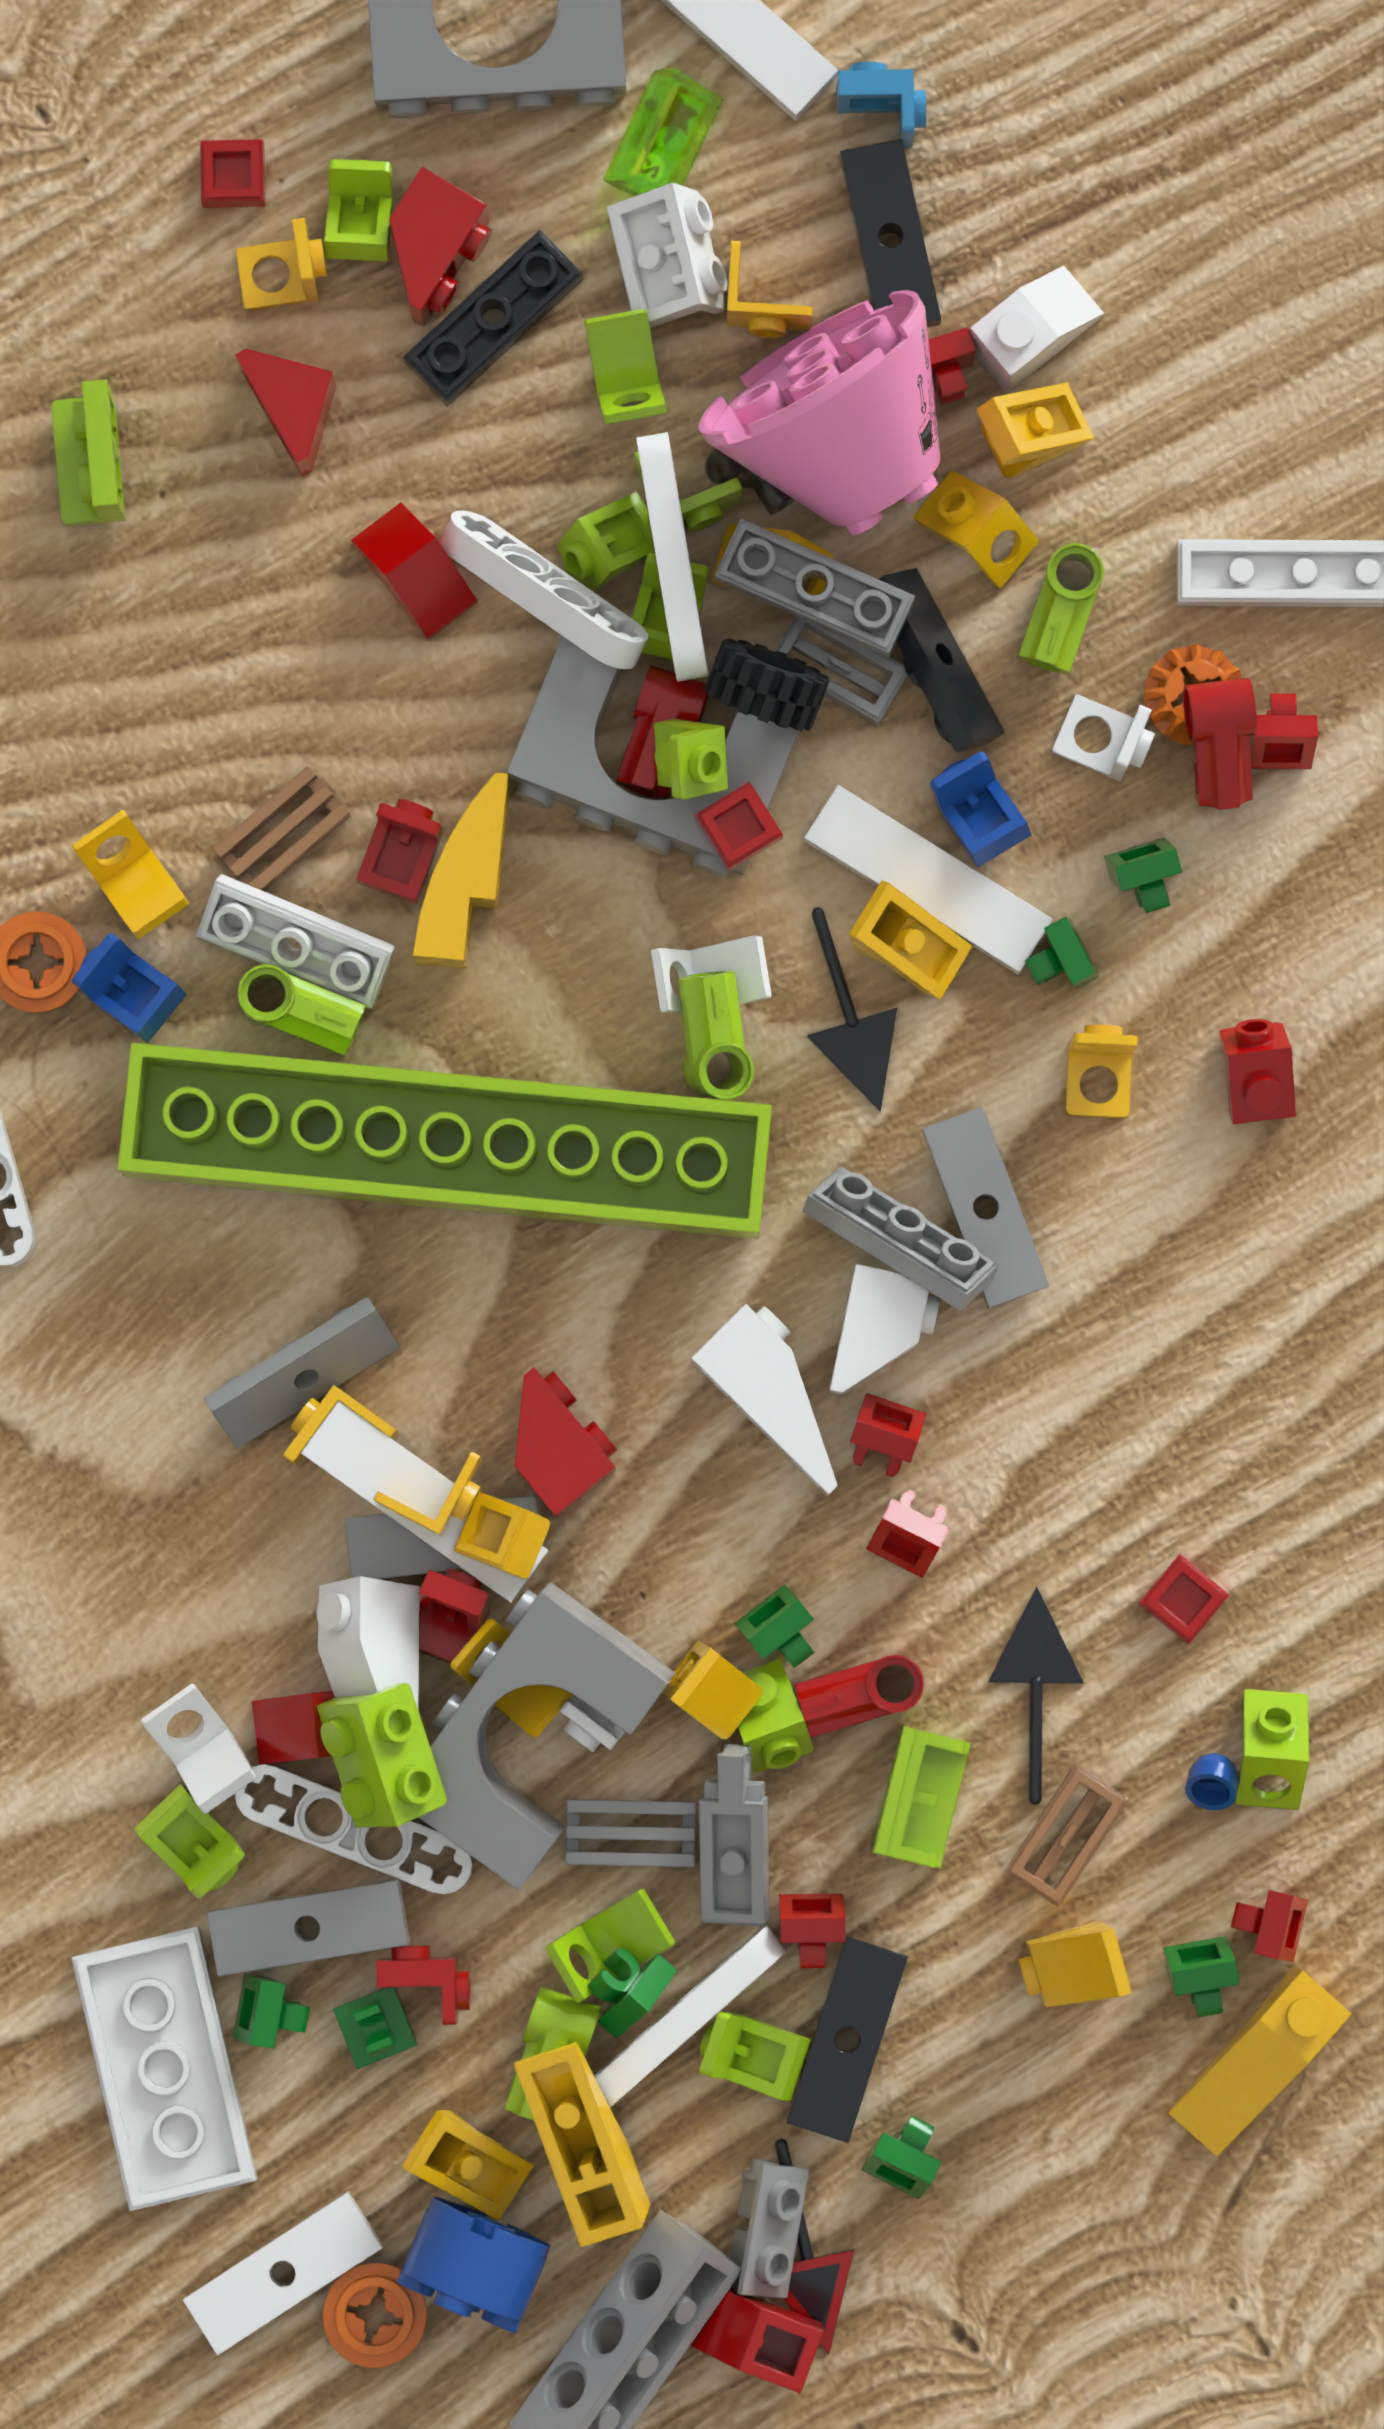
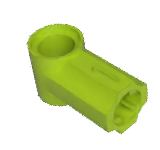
M1071 543L1062 546L1053 553L1047 565L1045 577L1017 656L1018 659L1051 672L1070 675L1094 601L1103 581V563L1094 549L1085 544ZM1068 561L1083 563L1091 573L1092 580L1090 585L1079 591H1071L1064 588L1056 575L1058 567Z
M269 964L255 966L247 971L239 982L237 992L242 1011L255 1024L272 1027L346 1057L366 1008V1005L287 974L278 966ZM272 979L280 983L285 989L284 1002L275 1011H258L249 1002L250 990L258 981Z
M735 971L704 972L677 978L687 1050L683 1060V1074L686 1083L694 1091L717 1099L731 1100L741 1096L749 1089L752 1083L754 1065L751 1056L747 1053L744 1046ZM723 1052L730 1064L729 1074L724 1082L713 1086L707 1076V1065L714 1055Z
M540 1986L522 2042L526 2043L521 2060L575 2042L578 2043L585 2057L602 2007L586 2001L577 2003L571 1996ZM515 2071L507 2095L508 2100L505 2110L534 2121L517 2072Z

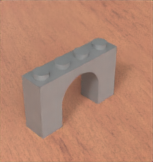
M368 0L374 101L377 108L389 107V117L424 116L427 114L426 105L451 104L452 113L455 114L482 113L489 111V101L514 100L515 110H540L552 107L551 98L576 96L577 106H605L614 104V94L626 93L621 0H558L555 25L544 45L528 59L515 65L500 68L482 67L470 63L459 57L446 45L435 25L433 0Z
M562 636L507 771L510 784L518 787L515 795L526 802L546 809L551 808L553 801L576 809L574 818L587 826L609 832L612 824L636 833L633 842L641 847L663 855H668L671 847L695 856L692 865L717 877L727 878L729 872L695 819V814L749 781L769 811L798 741L800 731L788 726V729L779 727L774 722L769 721L766 723L757 720V717L754 715H744L737 712L725 741L728 790L685 800L678 798L650 800L634 796L620 788L609 778L601 766L596 752L598 730L623 669L614 668L598 661ZM749 860L731 871L744 875Z
M551 1582L538 1596L529 1589L524 1593L505 1620L515 1629L501 1648L492 1641L487 1645L469 1671L478 1681L465 1699L454 1693L433 1721L432 1725L441 1730V1733L430 1748L447 1802L444 1806L419 1817L518 1890L529 1879L565 1826L514 1790L496 1771L487 1747V1726L490 1714L497 1701L505 1694L520 1687L529 1685L555 1686L574 1694L631 1735L676 1674Z

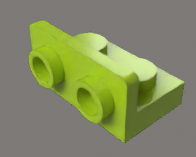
M107 379L81 382L82 398L55 400L51 405L61 519L66 526L126 521L115 397Z

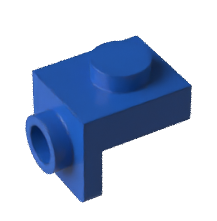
M978 752L966 760L952 763L941 775L931 780L929 785L941 817L977 868L1032 836L1027 821L996 779L991 762L984 752Z
M112 933L108 934L98 947L92 949L85 956L80 969L72 979V983L96 1007L147 1044L187 995L177 983L136 955L121 939Z

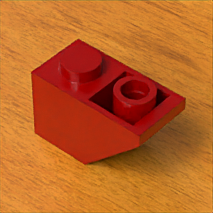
M422 166L392 213L389 221L413 320L425 326L433 311L442 315L448 308L459 287V282L454 280V277L466 259L471 262H475L491 237L492 229L487 227L489 223L487 204Z
M533 1367L524 1375L514 1466L555 1517L558 1518L616 1470L608 1458L617 1449L594 1421L585 1428L577 1421L568 1409L577 1400L554 1371L543 1379Z
M729 2289L690 2346L739 2371L801 2394L824 2330L820 2321L750 2295L737 2294V2290Z

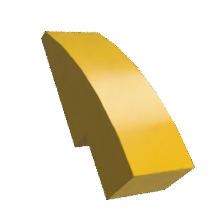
M495 773L472 800L448 838L432 873L419 915L413 958L416 964L466 969L472 908L498 909L510 792L509 776L506 773Z

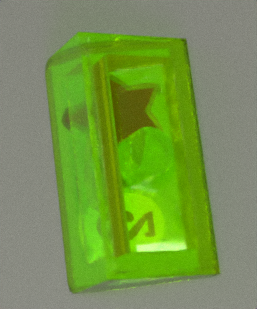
M675 68L655 70L648 80L603 180L633 196L669 183L683 186L723 98Z

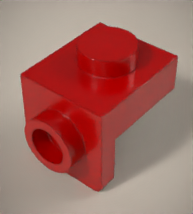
M398 799L395 807L380 803L376 813L378 821L357 875V883L417 904L443 835L441 824L431 820L434 812L427 807L404 799Z
M1249 1019L1238 1023L1235 1028L1220 1030V1044L1226 1062L1229 1115L1232 1123L1241 1124L1296 1117L1292 1047L1283 1024L1279 1022L1272 1023L1264 1019Z
M447 1569L444 1575L428 1570L419 1591V1652L451 1664L452 1660L481 1628L488 1617L489 1593L480 1590L482 1586L480 1581L466 1573L453 1569Z
M405 1945L391 1948V1958H380L376 1961L377 1987L442 1986L443 2025H456L458 2023V2010H470V1972L458 1971L457 1957H430V1945Z

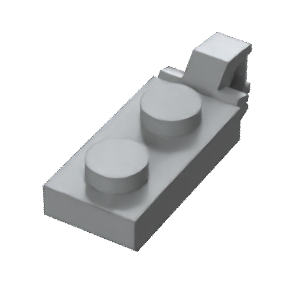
M725 1744L723 1752L717 1756L718 1779L707 1778L704 1794L699 1800L702 1923L765 1927L769 1921L768 1796H765V1782L751 1781V1745Z

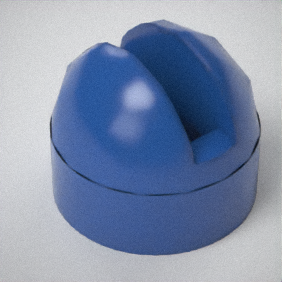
M1210 1753L1199 1757L1194 1761L1188 1772L1185 1793L1188 1799L1198 1807L1207 1810H1223L1230 1807L1236 1800L1239 1786V1774L1235 1764L1228 1757L1217 1753Z

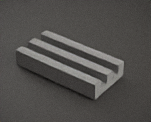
M797 616L793 619L775 652L778 650L786 653L787 657L792 658L788 654L791 649H794L877 697L878 700L873 705L828 679L830 682L824 695L877 727L883 720L887 709L893 703L900 687L908 677L904 665L891 657H886ZM804 627L889 675L891 678L887 685L882 684L802 638L800 634Z
M567 1799L565 1864L694 1867L696 1802ZM580 1813L683 1815L682 1828L580 1826ZM579 1839L682 1841V1853L579 1851Z

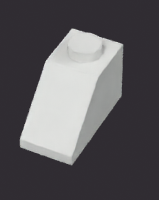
M1062 266L1019 288L970 328V334L976 349L975 357L1007 394L1102 318L1104 313L1065 266Z
M856 1264L828 1394L842 1396L914 1349L919 1343L921 1333L933 1335L940 1298L929 1295L928 1290L901 1273Z

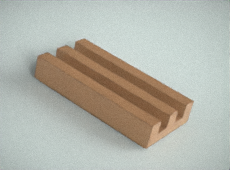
M307 766L212 849L240 882L265 891L350 818L351 815L325 784L317 778L310 767ZM307 788L314 793L239 859L235 857L233 852ZM324 805L330 811L324 819L257 877L254 878L248 870L320 807Z
M1074 1764L1004 1872L1059 1908L1126 1807L1129 1799L1077 1764ZM1078 1784H1083L1089 1788L1032 1875L1023 1869ZM1101 1796L1110 1802L1109 1806L1053 1889L1044 1881Z

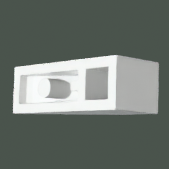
M745 1304L691 1358V1362L828 1497L838 1485L793 1351L783 1341L791 1332L765 1306L755 1313Z
M363 1576L319 1585L316 1613L318 1621V1652L334 1697L372 1695L397 1683H408L411 1686L418 1708L419 1586Z

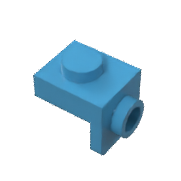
M868 61L852 64L849 70L838 71L836 86L837 114L899 113V132L903 147H913L915 128H926V90H914L913 69L887 70V65L884 63Z

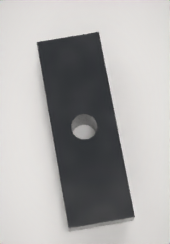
M902 138L840 151L842 171L873 310L892 305L893 302L889 297L892 292L910 290L918 294L925 306L927 328L941 325V315ZM893 233L900 238L901 243L896 247L890 248L881 244L879 238L883 234Z
M539 230L403 357L404 363L448 407L584 280L583 273ZM490 309H499L505 314L504 318L495 324L485 322L482 316Z
M912 568L880 577L879 580L915 595V601L896 642L905 657L904 667L908 677L917 687L922 689L935 713L934 723L941 737L950 743L958 753L991 743L1003 735L1005 731L918 569Z
M846 1936V1942L843 1943L786 2123L849 2143L908 1956ZM843 2027H852L859 2033V2042L851 2050H842L835 2044V2035Z

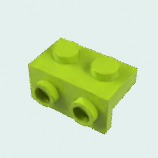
M397 1683L372 1695L335 1697L316 1706L322 1723V1742L326 1750L333 1757L342 1785L340 1791L341 1800L347 1813L352 1817L355 1828L398 1827L446 1804L445 1791L411 1686L408 1683Z

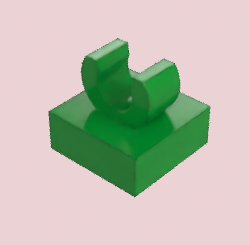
M1164 837L1104 856L1110 880L1121 891L1134 888L1138 905L1144 908L1145 913L1170 906L1163 878L1183 872L1176 848Z
M1064 917L1044 928L1053 947L1025 960L1036 984L1038 983L1039 985L1058 977L1066 972L1071 984L1076 988L1100 977L1072 921L1068 917Z
M785 1584L734 1623L762 1659L778 1648L793 1668H796L814 1654L812 1648L799 1633L800 1630L814 1619Z
M1223 1936L1163 1947L1166 1971L1175 1996L1190 1994L1192 2004H1195L1197 2017L1223 2013L1219 1988L1240 1985L1236 1960L1227 1937Z
M618 1948L603 1962L616 1975L617 1979L603 1969L588 1983L590 1990L597 1998L605 2002H611L597 2022L616 2039L649 2012L677 1972V1969L659 1953L640 1968L637 1960L630 1952L623 1948Z
M244 1973L233 2038L248 2045L274 2049L278 2029L305 2033L310 2007L301 2005L299 2002L283 2000L286 1984L269 1977Z
M385 1987L333 2009L357 2070L418 2045L396 1987Z
M911 2115L908 2123L904 2124L897 2139L884 2132L871 2147L861 2171L919 2199L932 2184L942 2162L924 2153L935 2127Z

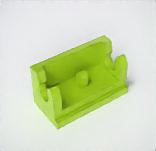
M901 1726L871 1850L873 1853L941 1869L971 1743Z

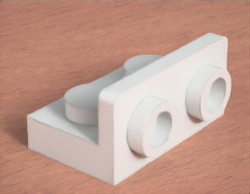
M669 183L607 207L631 311L646 309L650 328L700 310L712 314L727 310L724 291H726L728 286L727 276L721 261L714 255L709 231L713 228V218L706 200L698 191L675 183Z

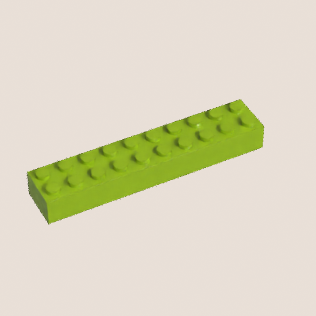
M131 1042L117 1170L125 1178L759 1239L772 1105Z

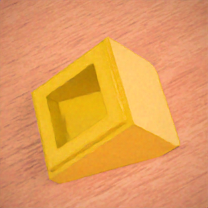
M479 1492L469 1511L454 1552L525 1580L528 1579L550 1527V1521L532 1511Z

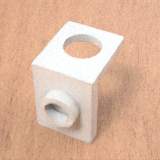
M1075 695L1053 746L1052 753L1121 782L1129 764L1141 768L1155 736V733L1144 729L1151 709L1140 705L1133 718L1081 695ZM1098 718L1108 725L1111 732V741L1103 751L1088 753L1080 749L1076 744L1074 730L1083 719Z
M753 935L694 950L668 948L651 950L659 1006L662 1013L682 1014L680 997L675 994L670 982L671 965L676 969L679 978L704 972L735 971L739 1005L769 999L772 996L761 936Z
M190 1684L141 1719L145 1729L176 1766L194 1801L204 1814L256 1779L257 1775L232 1731L194 1684ZM193 1710L201 1715L200 1725L191 1735L184 1738H174L167 1734V1725L177 1713Z

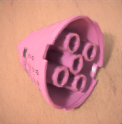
M910 290L892 292L889 297L893 304L877 310H873L868 300L843 310L791 339L760 360L740 376L746 388L728 404H726L722 396L717 397L704 412L699 422V430L706 442L832 525L845 526L851 536L861 534L875 526L883 518L881 511L902 498L905 503H912L929 494L938 485L933 472L938 467L941 457L926 311L918 294Z

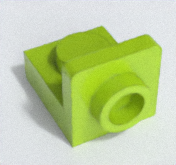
M637 492L576 520L557 544L566 572L597 594L611 578L645 563L647 555L655 553L649 512Z
M669 719L654 723L658 786L670 787L674 798L684 800L728 790L725 726L679 719Z

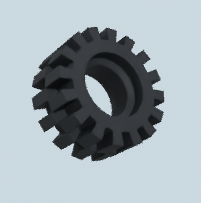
M732 638L722 640L704 689L709 692L708 695L712 698L720 699V703L727 707L737 708V712L744 715H754L757 717V720L766 723L771 721L779 727L788 729V726L798 731H803V729L808 731L813 727L830 681L826 675L821 674L820 670L815 667L806 666V662L798 658H789L786 653L778 650L776 652L768 650L766 646L757 643L754 646L745 640L739 639L736 641Z

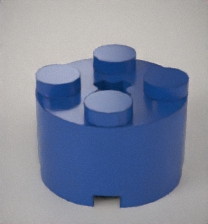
M432 2197L405 2259L397 2283L429 2297H432L434 2291L437 2290L438 2292L434 2299L435 2304L465 2317H470L472 2311L479 2313L483 2309L484 2312L481 2319L502 2329L517 2333L547 2260L546 2256L551 2245L508 2223L506 2226L487 2218L486 2214L447 2199Z

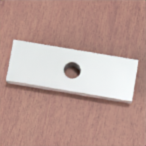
M220 874L215 880L196 934L199 938L262 964L278 966L287 974L362 1003L368 1008H372L377 1002L397 947L223 874ZM287 937L296 939L300 943L302 950L292 948L287 941Z
M348 2191L189 2294L183 2301L218 2356L382 2249L383 2244ZM287 2261L292 2264L296 2273L295 2279L292 2282L281 2283L276 2280L273 2275V2265L276 2262Z

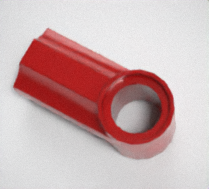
M650 665L635 707L633 719L637 721L618 771L617 785L652 799H669L671 788L658 786L654 723L669 719L701 722L709 697V692L704 689L706 683L695 679L677 682L674 672Z
M1249 678L1185 685L1183 688V709L1189 740L1193 742L1196 800L1199 806L1213 807L1218 810L1239 808L1243 803L1253 800L1250 735H1255L1257 715L1251 681Z
M889 1655L878 1660L796 1683L795 1687L810 1738L894 1713L904 1712L914 1707L922 1696L924 1677L919 1666L910 1658L901 1655ZM890 1665L904 1666L911 1672L914 1678L913 1692L903 1702L892 1703L886 1701L877 1690L878 1675L884 1668Z

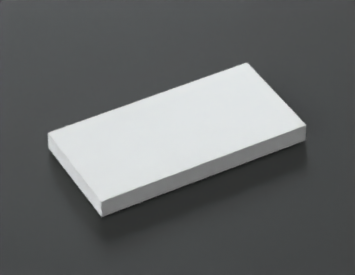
M197 1926L73 1956L72 1962L129 2211L256 2181L258 2178L200 1927Z

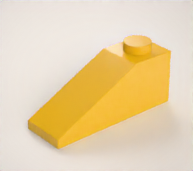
M1101 1921L1025 1941L1029 1956L1018 1959L1028 1997L1040 1994L1042 2004L1045 2007L1115 1998L1132 1993L1114 1928Z
M1293 1967L1167 2113L1217 2157L1311 2062L1351 2016V2013L1303 1970Z
M575 2042L515 2062V2070L580 2247L642 2228L650 2207L648 2196L629 2144L578 2043Z

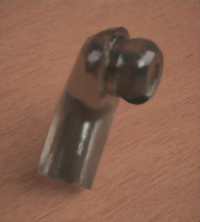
M717 449L710 453L706 459L705 472L713 483L719 485L738 477L742 488L753 489L770 515L780 512L794 501V499Z

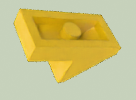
M1068 382L993 397L976 408L982 421L981 431L1005 478L1022 474L1094 439Z
M881 880L849 933L857 953L886 964L923 993L941 1000L973 947L892 884Z
M697 1640L674 1670L676 1674L662 1693L719 1738L726 1740L733 1734L756 1704L763 1691L759 1685L700 1640Z
M437 2110L402 2165L408 2172L498 2221L534 2166L522 2155L474 2129L451 2110Z

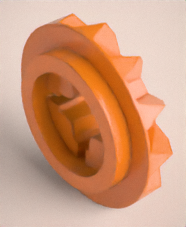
M1197 643L1187 647L1171 649L1152 667L1144 688L1145 707L1151 709L1149 718L1156 729L1168 739L1189 746H1193V742L1189 740L1187 735L1183 704L1172 707V704L1176 703L1183 694L1185 686L1183 680L1185 677L1182 672H1185L1188 679L1192 678L1195 684L1241 678L1240 669L1235 667L1225 657L1222 650L1202 647Z
M27 912L6 921L0 927V998L12 1008L35 1014L64 1007L80 991L72 983V979L87 955L83 940L75 928L61 917L46 912ZM36 937H39V944L43 947L46 957L55 958L57 962L64 961L63 965H55L54 968L44 970L43 980H39V989H36V983L33 981L29 970L20 968L18 965H11V962H21V959H27L32 956L33 947H36Z
M361 2263L339 2276L333 2283L324 2302L323 2324L331 2345L343 2358L362 2367L382 2368L400 2362L417 2347L426 2327L427 2311L425 2297L423 2294L398 2284L397 2280L401 2269L390 2263ZM379 2287L385 2289L383 2294L385 2310L394 2313V2317L403 2319V2323L393 2321L392 2324L387 2322L381 2323L378 2331L374 2332L372 2341L369 2342L366 2341L368 2330L365 2329L367 2324L366 2318L357 2315V2311L347 2308L348 2305L353 2307L369 2305L373 2297L377 2296Z

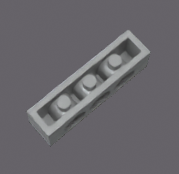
M660 2209L536 2387L528 2395L526 2401L509 2425L513 2429H631L738 2278L741 2268L699 2232Z

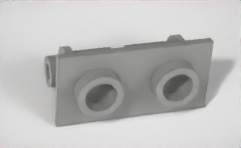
M752 2158L750 2170H743L742 2177L744 2180L737 2215L750 2218L748 2230L735 2228L730 2259L741 2268V2273L730 2289L737 2290V2294L787 2298L809 2174L808 2168L777 2165L773 2161Z

